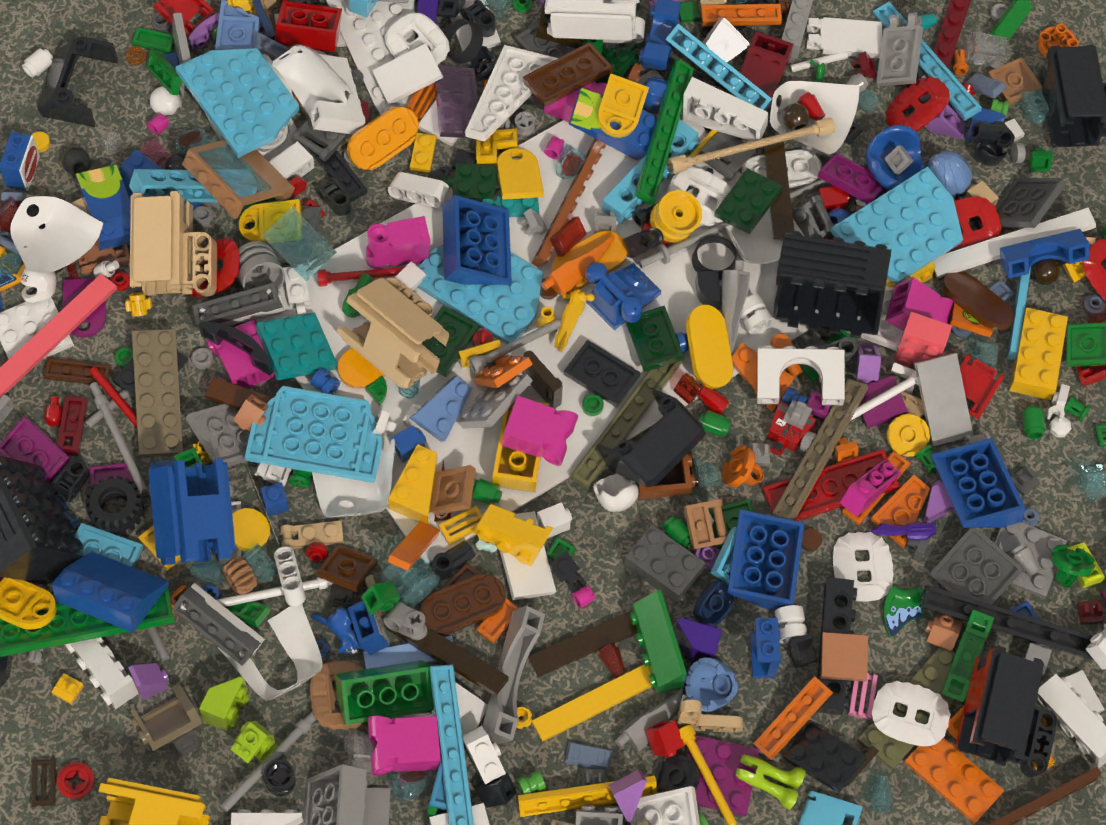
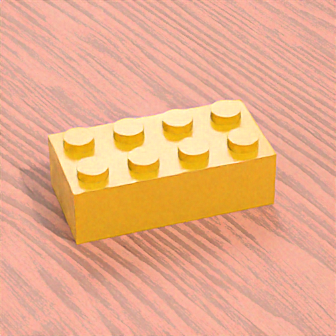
M1026 307L1009 391L1047 400L1052 399L1057 388L1068 316Z
M514 401L503 414L492 483L499 485L501 488L536 493L541 457L502 446L504 431L513 410ZM538 402L546 406H549V403Z

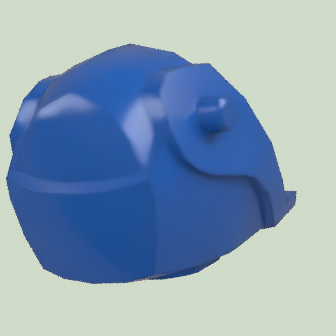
M651 77L643 84L649 87L643 105L649 111L659 112L668 83L667 80Z

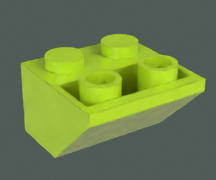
M238 677L209 688L199 708L204 723L229 732L231 727L237 725L240 717L238 712L241 706L245 707L250 697L244 678Z

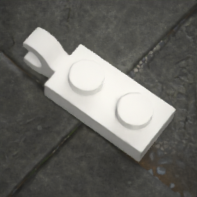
M304 265L285 267L283 270L290 308L296 307L297 315L306 314L305 305H310L311 303Z

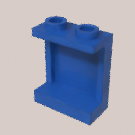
M756 618V633H750L752 678H775L781 662L778 618Z

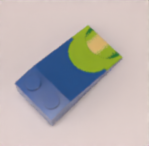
M580 88L569 125L635 160L644 157L647 154L657 117L642 109L638 124L630 135L622 138L609 136L602 131L597 122V112L603 95ZM611 122V123H610V126H611L612 129H614V130L620 129V126H619L618 123H616V122Z
M117 165L77 173L76 178L87 213L103 222L100 236L96 241L99 251L130 244L131 200Z

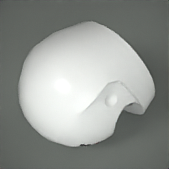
M25 268L21 275V283L26 285L21 293L23 299L26 302L32 303L51 297L56 291L57 279L55 272L36 273L27 271ZM35 288L37 289L36 294L28 295Z

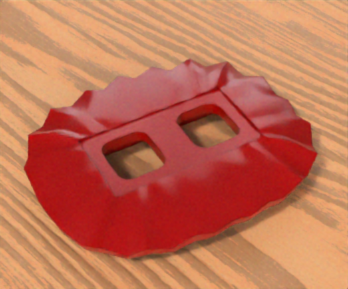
M931 76L920 78L915 84H911L908 88L903 89L902 93L897 95L893 102L889 103V108L885 112L887 123L890 127L905 125L915 131L921 130L922 127L935 119L938 114L942 113L948 105L950 99L949 89L939 78ZM926 93H929L931 99L925 104H921L919 99ZM910 106H913L915 112L909 117H905L903 112Z
M974 196L954 201L959 224L963 231V241L946 253L1000 236L1002 225L995 206L987 198ZM979 216L983 227L972 231L968 220Z
M228 238L216 240L217 260L223 258V268L217 271V289L214 294L227 289L239 275V249L237 244ZM204 281L201 284V290L208 287V281ZM193 288V294H191V296L195 298H206Z
M1105 238L1099 239L1090 246L1089 259L1083 261L1082 268L1091 286L1102 300L1106 302V270L1101 265V262L1106 258Z

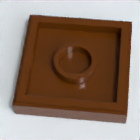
M337 544L318 569L317 577L357 592L365 582V577L369 576L376 567L377 559Z

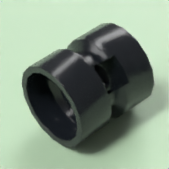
M282 759L273 760L267 764L264 770V779L269 792L278 797L289 795L296 786V778L291 764Z

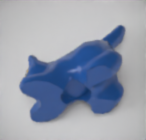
M337 608L336 612L332 613L328 618L320 614L311 615L313 620L328 626L339 637L341 647L338 649V653L343 655L355 654L358 647L364 650L358 642L348 610Z

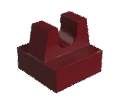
M866 51L858 54L859 58L853 61L852 65L854 68H861L859 71L854 72L855 75L860 73L864 77H876L873 59Z
M1100 600L1077 602L1080 625L1103 623V608Z

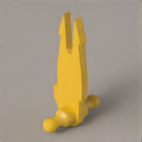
M576 289L562 296L564 300L570 299V301L566 305L561 319L562 325L555 337L554 348H558L560 344L558 352H562L568 344L567 341L576 326L579 315H582L584 311L585 301L591 302L595 299L592 293L586 294V292Z

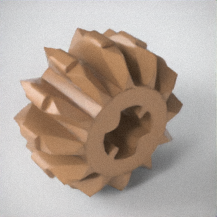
M238 556L230 559L222 566V574L237 595L249 593L257 586V578L242 557Z

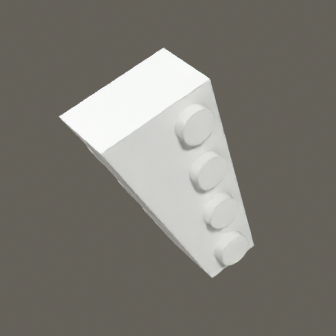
M694 77L691 78L684 93L683 121L750 141L762 138L768 123L767 111Z
M101 637L64 644L70 653L75 652L79 658L76 659V662L83 671L86 669L89 671L91 676L88 678L93 686L102 689L104 693L101 694V697L108 706L112 704L117 709L139 694L133 679L129 674L127 675L121 663L115 661L116 658L107 645L104 646Z
M1055 674L1039 687L1037 700L1043 708L1051 710L1056 714L1057 720L1061 721L1060 726L1066 735L1071 738L1075 737L1076 743L1079 746L1078 749L1082 754L1090 755L1095 761L1092 765L1100 768L1106 763V726L1103 723L1104 720L1095 710L1092 712L1086 706L1087 701L1080 694L1076 695L1071 690L1072 686L1064 677L1060 678Z

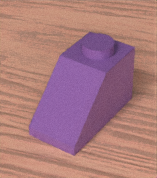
M947 105L942 113L938 114L935 119L931 120L924 127L932 133L963 139L966 122Z
M857 343L858 347L855 353L856 378L864 383H871L873 380L878 381L881 355L877 344Z
M941 479L931 486L923 522L931 523L955 510Z
M157 663L128 667L142 700L168 689L166 682L170 680L165 669L160 670Z

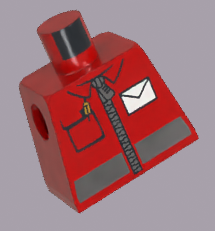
M781 401L776 409L767 439L774 442L770 451L777 456H781L785 448L794 452L801 444L804 435L808 431H812L816 423V419L809 416L802 430L784 422L783 419L789 405Z

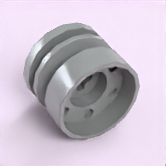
M252 241L242 245L239 248L240 266L237 277L244 291L273 282L280 289L284 283L285 273L272 247L262 241Z

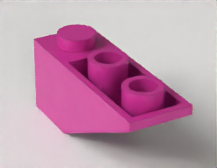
M884 459L849 486L840 504L857 517L898 478L901 472Z

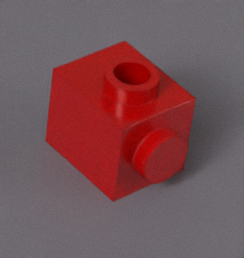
M836 186L820 188L818 191V195H821L824 200L823 205L827 213L837 208L846 210L847 205L850 203L849 194Z
M675 720L661 721L645 730L654 756L664 755L665 758L676 755L677 750L685 746Z

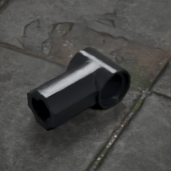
M977 122L973 124L971 129L973 140L998 143L1000 147L1010 146L1015 139L1012 131L1003 122L995 124Z
M463 540L445 553L437 554L433 559L434 576L439 579H446L454 570L473 559L475 553L471 545ZM446 564L448 567L442 569L438 565Z

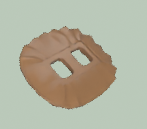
M343 660L322 664L321 671L311 678V707L315 719L319 721L321 726L329 727L332 730H346L348 728H357L361 724L367 723L345 725L341 711L335 710V702L338 701L337 693L333 690L332 682L335 681V674L363 670L357 663Z

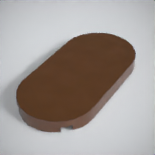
M964 272L948 273L942 283L944 293L979 323L991 329L992 327H998L997 330H1005L1011 327L1015 319L1014 310L979 280Z
M483 573L476 574L429 594L424 599L420 612L425 615V625L427 628L440 635H449L500 612L505 603V588L496 577Z

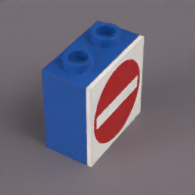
M16 132L10 133L0 162V171L6 187L25 191L29 190L40 158L32 135Z

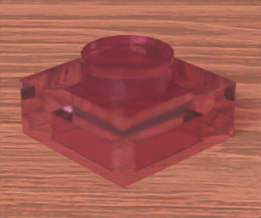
M156 138L139 150L157 165L169 157V154Z

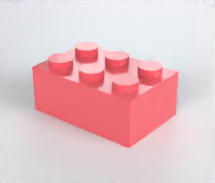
M911 312L894 361L902 366L915 368V362L942 356L952 325Z

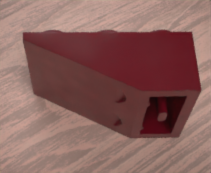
M756 31L740 73L773 99L774 92L778 89L791 58L794 44Z

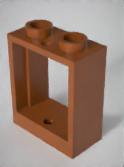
M687 454L681 460L684 483L645 487L636 483L639 488L638 500L690 495L692 487H695L694 474H690L689 467H692L691 454Z

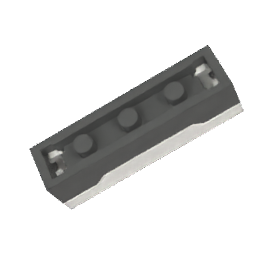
M273 282L193 305V311L197 326L200 322H216L232 326L284 311L281 293Z
M195 583L180 596L172 608L174 612L241 666L255 654L265 640Z

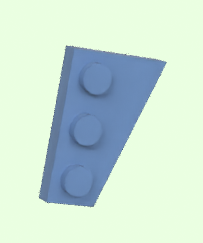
M454 376L429 401H426L416 413H413L409 419L440 442L446 441L473 388L458 376Z

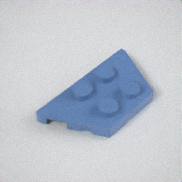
M221 0L215 50L254 48L256 32H259L260 18L246 13L245 10L239 7L236 9L228 5L227 1Z

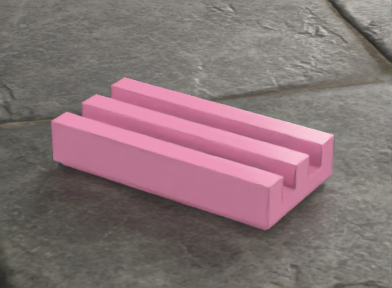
M867 673V681L862 683L858 712L854 711L859 681H853L848 715L871 720L878 675L873 674L872 676ZM868 680H871L872 683L870 689L868 709L866 714L863 713Z

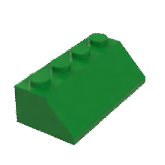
M657 590L635 602L632 612H629L631 624L636 625L638 631L635 633L638 646L642 645L644 651L642 654L643 664L645 667H649V684L651 688L655 687L656 694L683 688L687 672L662 591Z
M423 660L335 674L337 699L344 724L368 722V717L370 716L391 718L433 711L430 666Z

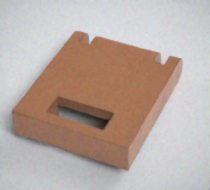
M95 242L92 248L78 259L81 273L93 272L94 267L103 261H117L119 266L130 264L128 245H123L124 250L116 251L115 247L99 251L97 242Z

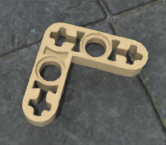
M684 700L680 704L677 715L678 729L692 725L695 731H705V729H713L714 732L738 733L743 731L742 717L701 714L702 703L698 700Z

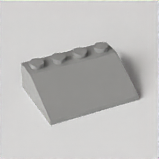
M342 764L306 780L303 825H364L363 819L366 809L365 789L368 783L366 778L367 770Z

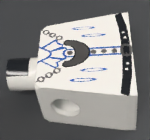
M720 17L702 42L726 62L750 46V43L724 17Z

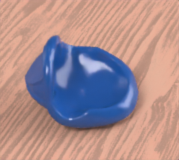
M894 125L884 129L874 137L866 150L865 158L869 170L878 183L888 191L925 169L919 135L914 129L905 125ZM898 145H901L910 155L913 162L898 175L893 172L884 158Z

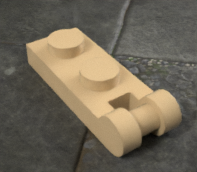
M342 521L295 526L283 525L280 527V534L283 535L282 547L287 546L292 549L309 547L313 542H320L324 545L344 543ZM298 534L299 539L293 540L292 535Z

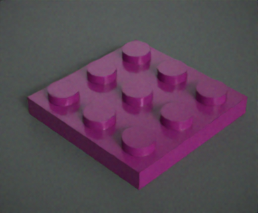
M695 735V742L732 814L746 817L752 786L743 782L735 775L737 769L747 770L755 774V769L742 764L740 759L744 754L758 758L759 749ZM689 751L688 757L696 764L693 756ZM700 772L699 784L695 790L697 806L720 811Z

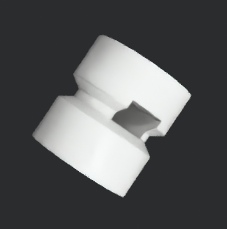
M755 294L746 298L741 319L744 320V325L750 334H758L770 327L774 320L769 311L765 309V304L759 295Z
M791 605L775 610V618H778V626H780L779 641L781 644H789L792 639L808 635L806 625L802 624L805 621L802 606Z

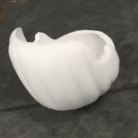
M619 474L603 478L593 486L599 503L611 512H621L628 509L635 503L639 495L637 484Z

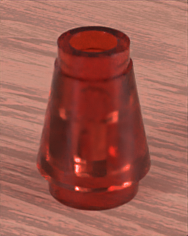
M611 643L598 650L600 653L599 658L611 674H613L614 678L626 673L619 646L616 647L615 643Z

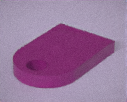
M96 278L63 280V308ZM106 300L82 322L90 324L88 330L81 331L78 326L70 334L80 338H87L99 333L106 323Z

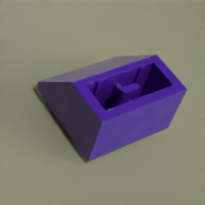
M679 617L675 637L689 662L695 663L701 658H715L722 630L713 624L704 625L697 623L696 620L689 617Z

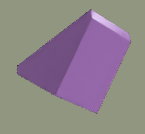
M636 770L609 784L628 822H631L647 782L643 772L640 770Z

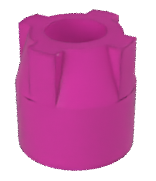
M158 113L147 123L149 130L157 136L170 125L168 118L161 113Z
M552 136L544 153L549 158L558 159L563 151L565 141Z
M589 585L572 593V598L580 609L590 604L596 598Z

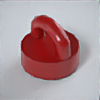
M485 328L477 331L473 336L474 347L494 341L492 333Z

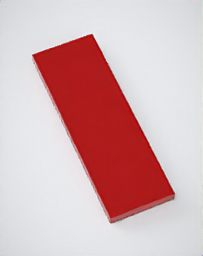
M884 449L824 467L795 521L844 507L840 502L849 486L884 459L889 462ZM792 478L762 487L771 514ZM897 479L883 493L898 490L900 485Z

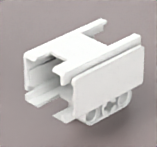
M545 0V14H551V23H548L547 34L552 35L554 38L601 39L605 43H630L631 41H634L636 44L641 43L644 40L645 20L636 17V3H640V0Z

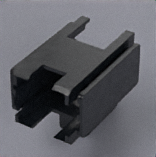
M1093 44L1071 47L1051 46L1046 56L1049 69L1045 70L1044 65L1041 68L1039 77L1043 87L1042 94L1052 148L1099 146L1101 137L1106 136V83H1103L1097 49Z

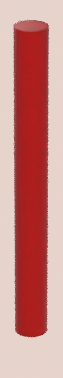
M96 366L89 370L91 375L137 429V416L99 369Z

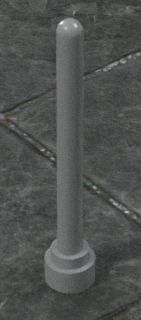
M555 320L484 356L475 355L469 358L468 362L472 371L475 374L481 372L488 363L560 328L562 322Z

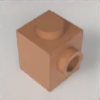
M251 394L245 400L233 421L241 429L251 431L252 422L261 426L266 420V417L263 415L269 406Z
M937 613L934 621L930 619L925 632L929 634L926 642L952 651L959 636L962 622L948 615Z

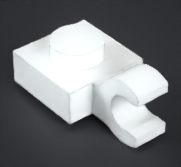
M1062 384L1059 392L1055 391L1051 402L1055 406L1049 408L1047 419L1050 420L1051 415L1056 414L1059 417L1058 422H1062L1070 386Z

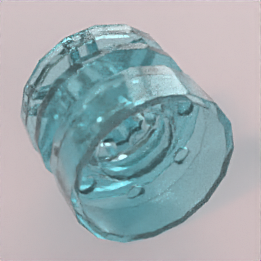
M420 556L409 570L390 563L381 574L380 582H393L400 595L399 601L413 608L434 590L440 577L437 573L432 572L430 566L423 567L424 559Z

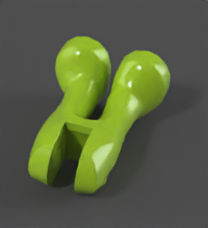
M742 755L740 762L756 771L754 774L747 770L737 769L735 776L743 782L773 795L784 808L792 809L798 797V791L795 789L802 784L805 777V769L796 767L790 771H784L757 757ZM764 775L783 783L789 788L770 782L764 778Z

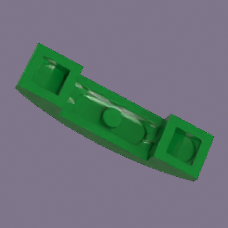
M972 610L952 661L942 695L964 702L975 658L981 654L994 617Z

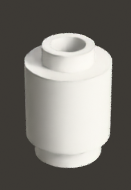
M39 48L24 60L25 63L22 65V68L32 78L39 76L52 65L53 57L48 50Z

